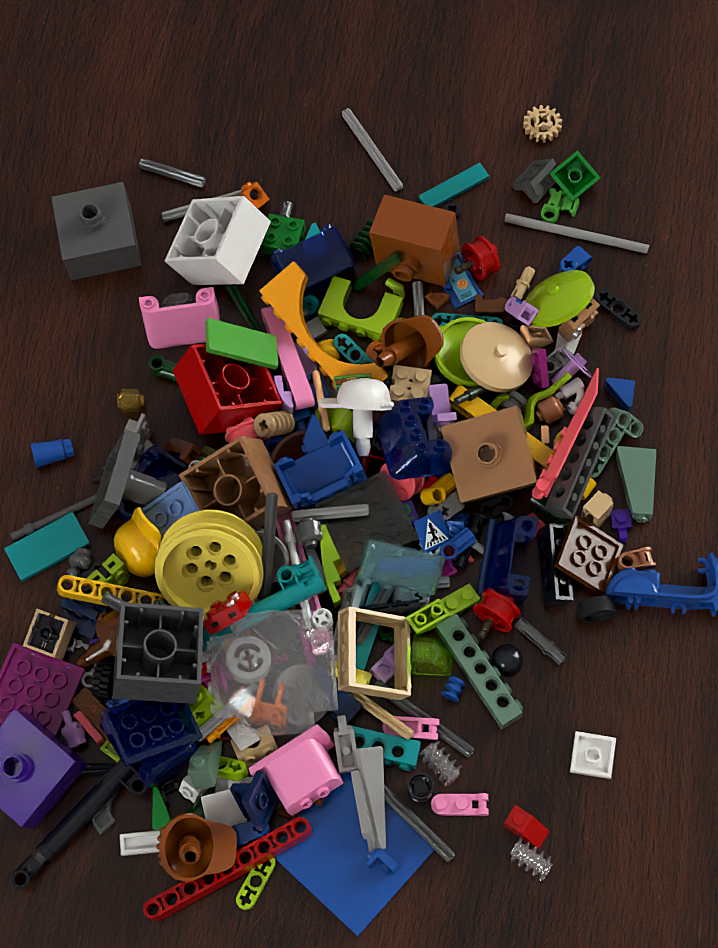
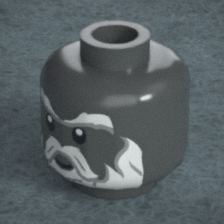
M304 518L297 524L296 534L298 543L306 546V548L317 547V544L323 539L320 522L314 518Z

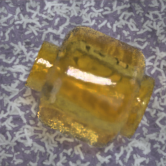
M137 388L122 389L117 394V407L121 408L123 413L139 412L140 406H144V394H140Z

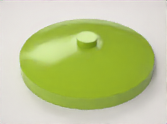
M569 270L550 276L538 284L525 300L539 310L530 324L536 327H552L578 315L590 303L594 295L595 286L590 276L580 270Z
M473 317L452 320L441 329L444 344L440 352L434 357L438 369L448 380L466 388H477L480 385L473 381L466 373L460 359V345L471 328L481 323H487L484 320Z

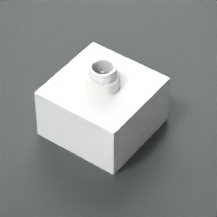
M245 196L193 199L165 262L192 285L244 284L271 221Z

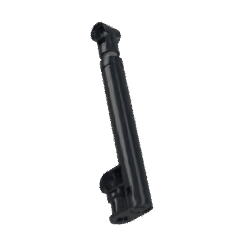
M136 742L43 839V842L36 846L37 852L34 855L30 854L13 871L11 884L17 889L25 888L43 869V864L47 860L51 862L55 855L74 838L123 785L134 795H141L153 783L156 775L166 769L144 747ZM141 780L143 782L142 789L134 790L132 788L133 781ZM23 873L27 879L24 883H17L14 878L15 875Z

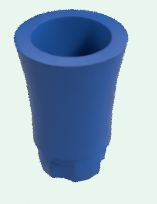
M71 439L31 443L36 468L74 456Z

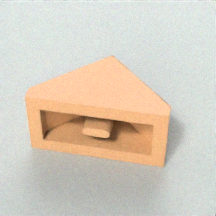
M522 325L520 327V335L528 344L531 352L532 349L541 348L553 342L546 327H536L534 325Z

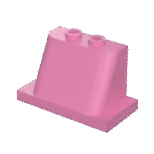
M318 724L248 768L253 777L256 771H264L271 786L291 816L303 809L309 808L313 802L319 798L326 797L332 790L344 783L328 750L335 746V742Z

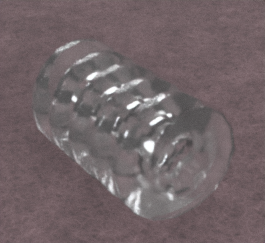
M437 741L428 745L418 757L424 756L423 763L429 762L428 768H435L434 775L441 774L439 780H446L444 786L447 787L460 776L462 766L454 767L457 760L449 761L448 759L451 754L443 755L446 748L438 749L437 747L440 742Z
M520 837L510 853L512 855L511 862L513 863L519 859L518 867L526 864L525 871L528 872L533 869L532 876L540 873L539 880L543 881L555 863H550L552 856L549 855L544 859V851L536 854L537 847L535 846L530 850V842L528 841L522 845L523 837Z

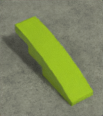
M324 524L321 525L323 539L320 544L322 566L327 589L333 606L336 608L341 606V599L336 590V587L341 585V579L335 567L341 565V561Z

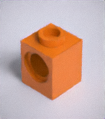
M247 182L241 187L242 191L238 193L239 196H245L257 209L269 200L257 182ZM251 190L256 194L254 200L250 197Z

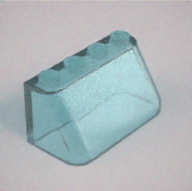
M366 538L357 577L361 578L360 582L372 585L374 581L380 583V587L391 589L392 586L399 587L401 592L411 594V590L417 591L419 596L430 598L431 595L436 593L445 557L439 554Z

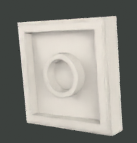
M576 731L570 773L611 779L616 738Z

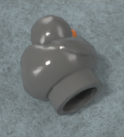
M76 548L75 553L69 558V563L72 567L67 570V575L79 577L81 575L80 569H88L93 564L90 550Z

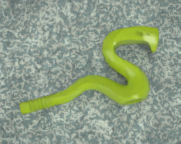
M568 372L548 389L535 393L528 399L523 417L526 431L534 425L536 403L551 396L572 378ZM509 393L498 395L490 403V406L498 411L501 408L502 402L509 399Z

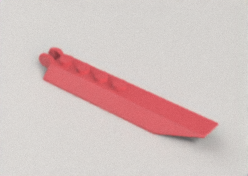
M599 368L596 369L568 428H563L559 436L563 439L561 442L557 440L552 450L556 452L555 455L550 454L546 463L549 466L548 470L543 469L532 491V496L535 499L540 500L543 496L548 497L598 394Z

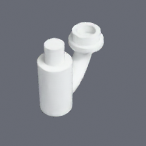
M579 377L558 389L559 392L554 394V397H558L559 400L562 398L566 400L572 395L577 394L575 402L571 401L567 405L571 415L575 414L584 396V384Z

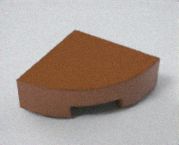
M444 292L429 293L424 296V299L438 311L450 299V296Z

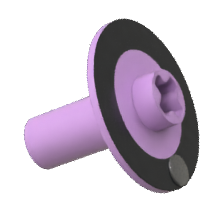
M563 347V351L571 360L550 380L555 383L566 372L573 376L580 369L590 378L593 375L585 367L587 361L579 353L574 355L567 348Z

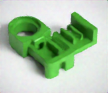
M551 188L549 190L551 196L548 204H544L541 211L542 221L554 224L558 220L560 209L561 211L569 210V213H572V216L575 217L579 206V198L572 202L568 196L565 197L564 191L559 190V192H556V189ZM552 212L555 215L553 218L548 219L545 217V214Z

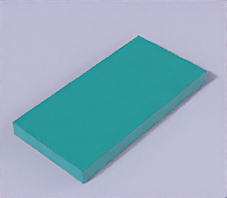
M71 512L4 548L20 580L24 582L75 553L76 548H86L91 544L74 513Z

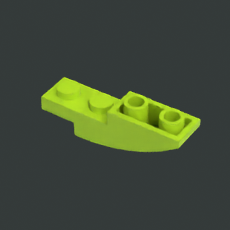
M469 583L445 598L437 599L406 617V620L416 634H421L436 628V625L454 614L460 616L464 610L477 604L480 601V597Z

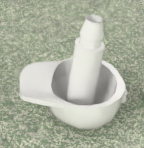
M369 378L351 379L343 382L339 388L337 398H320L318 400V405L322 408L353 409V438H356L355 445L358 456H369L370 438H373L372 410H392L394 403L391 402L387 386L382 381Z

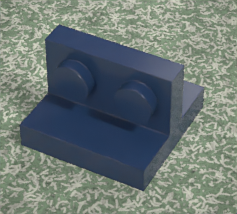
M64 598L60 604L63 609L61 617L76 622L73 633L90 640L95 639L97 635L95 629L96 620L100 613L108 612L109 606L75 599L66 600Z
M256 771L251 783H233L229 790L244 817L251 819L257 831H264L279 800L264 771Z

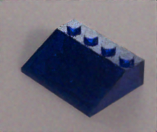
M131 700L103 710L100 718L108 740L125 767L203 739V735L188 703Z

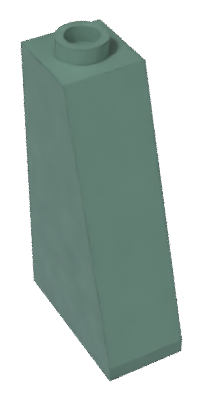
M617 446L616 461L628 509L631 511V519L640 523L651 521L654 502L656 449Z

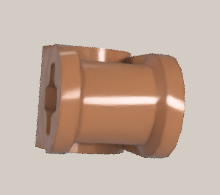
M643 547L622 553L616 564L618 572L628 567L635 568L636 571L656 568L657 565L653 562L651 556V547ZM622 561H629L631 566H625Z

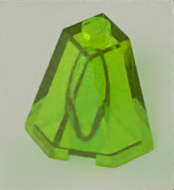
M414 634L411 659L412 674L452 676L453 655L434 635Z

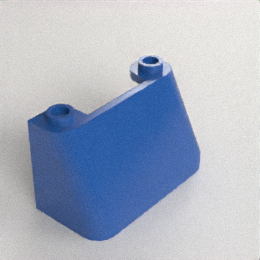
M344 430L332 433L328 439V445L295 461L292 458L283 457L273 464L295 510L315 509L367 482V476Z

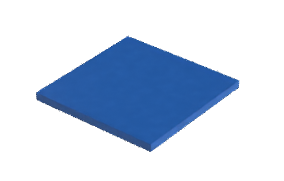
M350 772L340 774L344 783L326 796L322 807L311 805L299 814V817L305 818L312 826L311 836L274 858L356 936H359L435 850L385 802L386 848L383 851L399 865V869L394 874L391 871L387 873L379 866L380 860L369 868L366 865L368 861L366 858L371 852H369L367 839H364L361 833ZM302 824L298 826L297 832H304L306 830V825ZM288 835L280 836L279 843H285Z

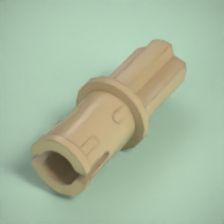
M529 266L525 268L520 279L516 281V287L510 298L516 297L520 301L522 300L526 289L530 287L529 283L535 273L533 268Z

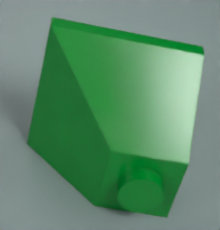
M578 150L549 173L572 202L601 179Z

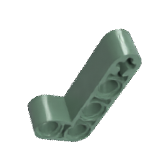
M618 408L608 410L615 416V419L592 472V478L597 477L601 473L624 434L634 438L642 434L643 424L629 412Z

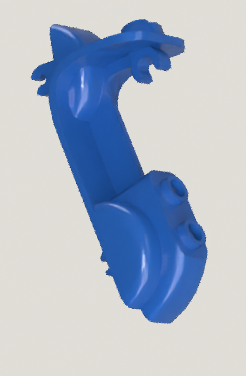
M711 552L707 554L706 558H698L697 563H702L705 568H698L697 573L706 574V587L660 584L661 574L656 572V570L636 571L635 568L628 567L621 570L611 579L606 588L605 596L613 597L615 604H626L628 610H630L631 605H634V611L639 606L671 608V614L675 613V609H682V615H685L687 610L710 609L711 615L714 617L716 611H718V558Z

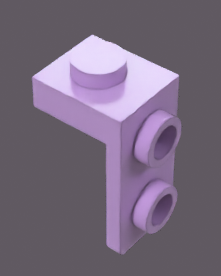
M447 384L429 385L432 424L439 423L440 426L451 424V421L457 420L456 412L450 411Z

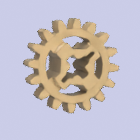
M540 105L539 109L533 107V112L528 110L527 116H524L523 128L525 129V134H530V139L535 137L536 142L542 139L543 143L546 142V139L552 141L553 136L558 137V132H561L562 119H560V113L555 114L556 109L549 110V106L546 109H543L542 105Z

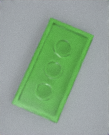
M211 318L206 319V352L276 370L278 367V354L275 335Z

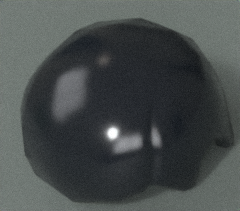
M504 644L494 650L492 662L501 675L508 677L516 675L521 670L523 658L516 646Z

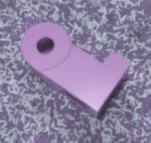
M511 297L505 304V310L528 326L539 311L524 300L522 302L516 297Z

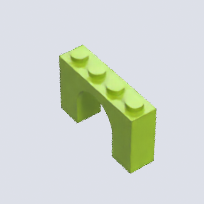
M333 276L318 311L320 322L325 326L332 325L338 327L341 331H350L360 337L366 336L374 341L381 342L383 328L391 321L397 319L401 313L403 297L385 292L380 307L373 316L366 319H357L351 317L344 309L352 290L351 281Z

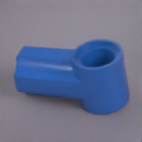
M467 527L441 546L440 558L445 562L453 561L459 554L477 541L474 534ZM448 547L454 551V555L449 557L443 553V550Z

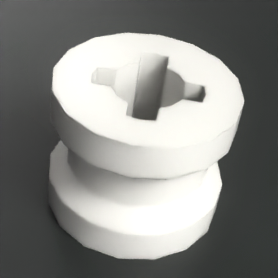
M320 608L313 613L312 620L316 630L326 632L332 628L333 618L329 610Z

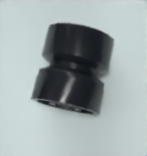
M423 772L415 773L409 778L407 783L409 798L417 804H425L432 799L434 795V782L428 774Z

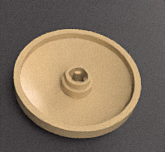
M494 322L481 323L471 328L463 338L460 345L461 363L470 378L485 389L494 392H510L521 387L531 375L533 369L530 360L531 350L523 337L512 328Z

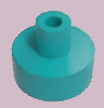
M306 295L303 298V309L309 311V315L314 314L319 309V300L313 295Z

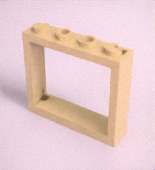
M350 606L338 611L339 691L402 700L411 696V629L406 617ZM356 621L394 628L395 689L356 683Z

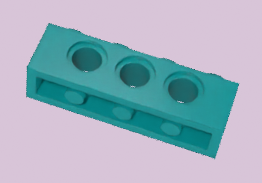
M352 726L355 741L362 740L364 742L361 748L374 747L376 744L384 747V766L394 764L406 771L416 769L421 749L420 741L407 740L403 737ZM395 749H401L404 753L401 757H395L392 752Z

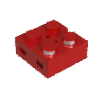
M245 590L240 592L234 591L226 597L227 600L222 602L217 600L210 605V610L205 613L206 616L203 620V625L210 635L246 616L252 601Z

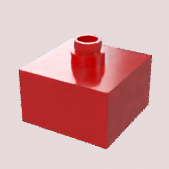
M206 344L191 345L172 370L200 435L226 432L227 428L242 423L246 418L253 417L255 419L259 414L276 412L283 404L267 367L206 352Z

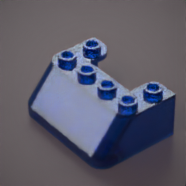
M431 396L400 400L392 407V410H388L375 422V434L389 474L394 479L403 480L449 473L452 457L449 443L442 439L428 440L421 421L429 420V415L434 409Z

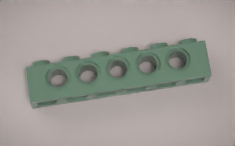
M454 614L436 625V632L502 730L522 717L523 707L517 699L514 700L511 696L512 691L506 682L503 684L499 678L501 674L495 666L492 667L488 662L490 658L484 649L481 651L478 647L479 641L473 633L470 634L466 629L468 625L464 618H459L457 614ZM461 634L464 636V639L456 641L453 636ZM472 650L475 655L473 657H466L464 652ZM482 666L486 669V672L478 674L475 668ZM494 683L497 688L490 691L486 688V685ZM504 699L508 702V705L500 707L497 702Z

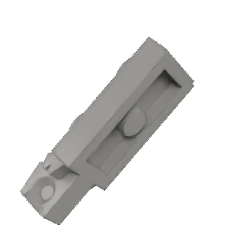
M345 715L337 716L339 727L334 728L333 734L339 774L357 771L359 767L355 754V749L357 748L354 729L352 725L347 726Z

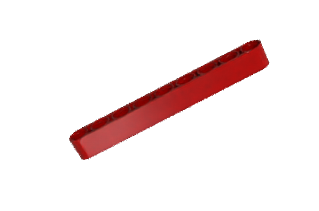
M303 817L293 819L236 851L233 870L229 874H224L223 871L204 875L194 881H182L148 900L143 906L145 916L154 922L169 917L257 866L305 841L312 834V826ZM305 824L306 830L298 833V826ZM288 835L285 843H279L280 836ZM269 845V851L261 853L262 846ZM251 855L250 862L243 864L244 856ZM214 875V881L211 884H206L207 877ZM192 885H195V892L191 895H188V888ZM175 895H176V896H177V901H176V903L173 904V905H170V904H169L170 898H171L172 896H175ZM154 906H158L157 914L151 915V909Z

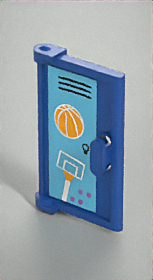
M460 251L458 252L446 287L442 286L444 292L450 296L449 301L454 310L475 301V295H483L484 298V294L480 291L469 269L459 275L455 273L454 269L465 263Z

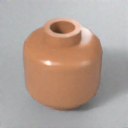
M549 396L537 404L538 411H536V414L540 421L545 420L547 424H551L563 417L565 408L558 397Z

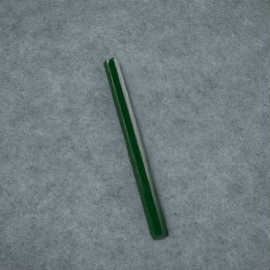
M224 284L248 327L252 330L264 332L235 284ZM278 364L275 372L278 376H281L282 372Z

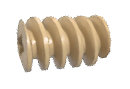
M284 410L262 413L254 420V430L260 437L289 434L295 427L294 417L291 413Z

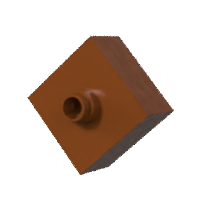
M384 195L369 232L376 266L397 252L402 255V261L388 271L393 273L397 279L411 281L413 278L446 287L458 252L460 251L456 213Z

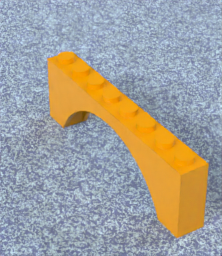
M293 261L259 290L262 294L261 299L266 305L270 304L274 308L272 312L279 320L281 318L286 323L284 327L290 334L294 333L297 336L296 342L302 348L306 347L309 351L307 354L314 363L317 361L320 364V371L325 377L329 375L333 380L331 384L335 389L333 379L335 376L371 373V379H376L383 383H386L391 378L383 367H378L375 363L360 365L339 361L327 354L315 342L307 328L303 314V295L309 277L297 263Z

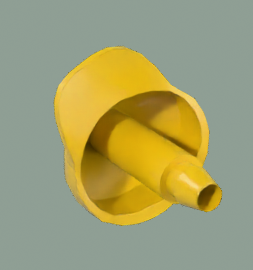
M140 507L134 510L132 518L120 526L113 540L117 557L125 564L128 572L140 577L155 575V561L164 534H161L145 517Z

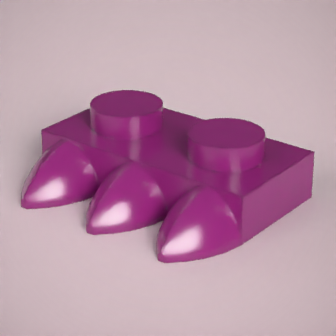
M532 349L530 360L534 369L532 374L533 383L536 387H549L546 349Z

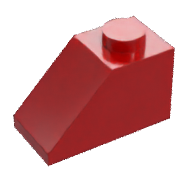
M516 805L504 822L505 828L537 849L541 847L550 832L536 818Z

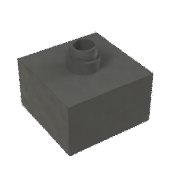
M123 182L52 197L62 261L71 280L142 266L131 204Z
M121 602L116 631L112 698L195 704L201 686L204 608Z

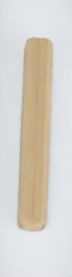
M350 693L372 715L405 739L411 738L414 731L364 694Z

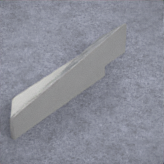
M366 571L355 576L353 587L344 591L340 610L348 606L359 608V606L365 605L372 584L370 572ZM338 620L329 653V658L338 662Z
M378 746L355 749L359 770L352 771L351 777L363 838L367 839L369 852H372L374 849L378 851L379 848L383 850L386 848L383 748Z

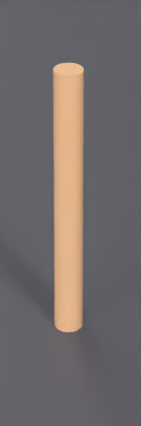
M315 370L312 372V378L318 403L320 398H324L319 371ZM318 405L323 431H329L330 424L327 409Z

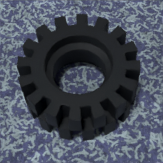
M98 661L94 668L95 672H93L91 693L92 696L109 699L113 694L114 663Z

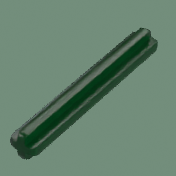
M397 252L393 253L352 283L353 290L361 291L402 261V255Z

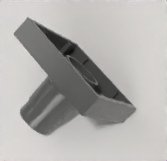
M125 429L109 453L88 524L103 529L119 507L121 499L147 506L165 493V482L156 480L154 477L131 468L140 434Z

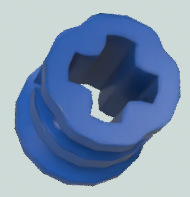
M449 676V683H446L445 691H441L440 694L448 700L459 702L458 695H461V689L465 687L466 683L457 677Z

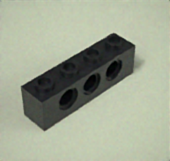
M549 523L538 530L544 606L562 607L574 601L571 576L554 567L567 533L566 524Z

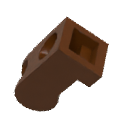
M475 295V315L505 318L508 315V312L505 310V304L508 300L503 297L488 300L483 299V295Z
M171 438L165 445L166 451L174 459H180L187 467H189L193 460H199L203 454L194 444L178 438Z

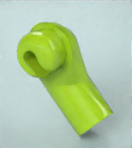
M389 277L385 282V286L393 290V295L403 297L404 299V286Z

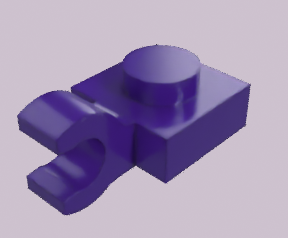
M630 509L612 510L610 515L611 530L618 531V542L626 543L627 530L632 528Z

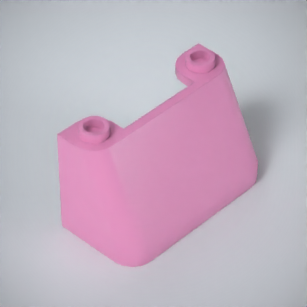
M213 287L200 289L196 294V303L159 308L158 300L153 296L139 297L149 345L155 349L206 342V319L211 318L220 321L219 307Z

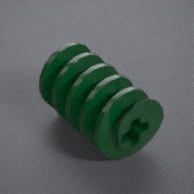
M368 220L366 225L362 227V231L358 233V236L349 245L352 253L363 260H367L365 255L370 256L372 254L370 250H373L369 232L374 220Z

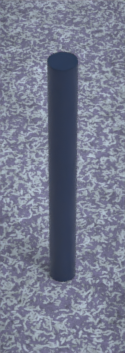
M489 519L476 590L479 597H482L481 594L485 590L497 522L494 519Z

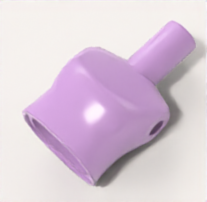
M69 710L61 712L65 722L61 734L66 740L68 747L71 749L86 743L84 727L79 722L72 721Z

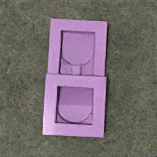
M282 375L274 376V383L283 401L281 408L293 416L291 391L283 390Z
M394 645L384 653L383 657L369 671L377 680H381L385 684L394 675Z

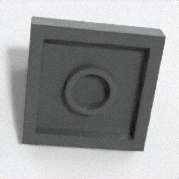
M553 158L533 161L511 186L515 191L523 190L533 203H538L556 183L549 173L553 171V167L557 163Z

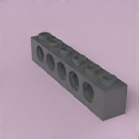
M605 407L590 408L545 505V509L554 517L573 519L615 419V416Z

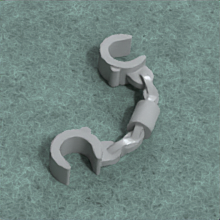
M74 639L73 645L67 647L66 652L75 653L76 648L81 647L87 650L89 645L84 644L81 640ZM94 668L90 672L85 671L81 679L83 686L87 689H91L92 685L86 684L85 681L88 677H93Z

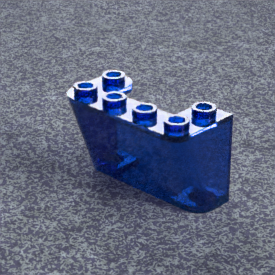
M520 516L500 521L496 524L486 590L491 588L503 596L509 595L518 602L526 600L530 576L510 574L514 543H526L532 537H536L538 517ZM515 580H522L525 584V587L521 582Z

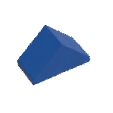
M609 377L605 379V390L624 411L630 413L635 381Z

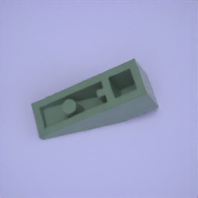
M222 740L214 741L211 744L209 742L203 743L191 756L188 774L195 790L215 787L223 746Z

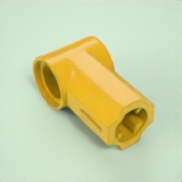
M445 473L429 488L423 489L420 495L423 504L435 505L443 503L446 496L456 488L454 476L450 473Z

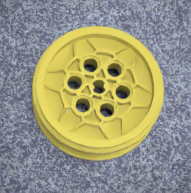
M201 510L187 514L174 522L162 538L155 561V578L159 590L171 606L204 608L203 620L206 616L205 613L210 610L212 603L217 600L221 602L227 600L226 597L234 591L240 592L245 590L253 603L260 592L263 582L262 541L248 523L231 513L220 510ZM212 542H218L220 545H215Z

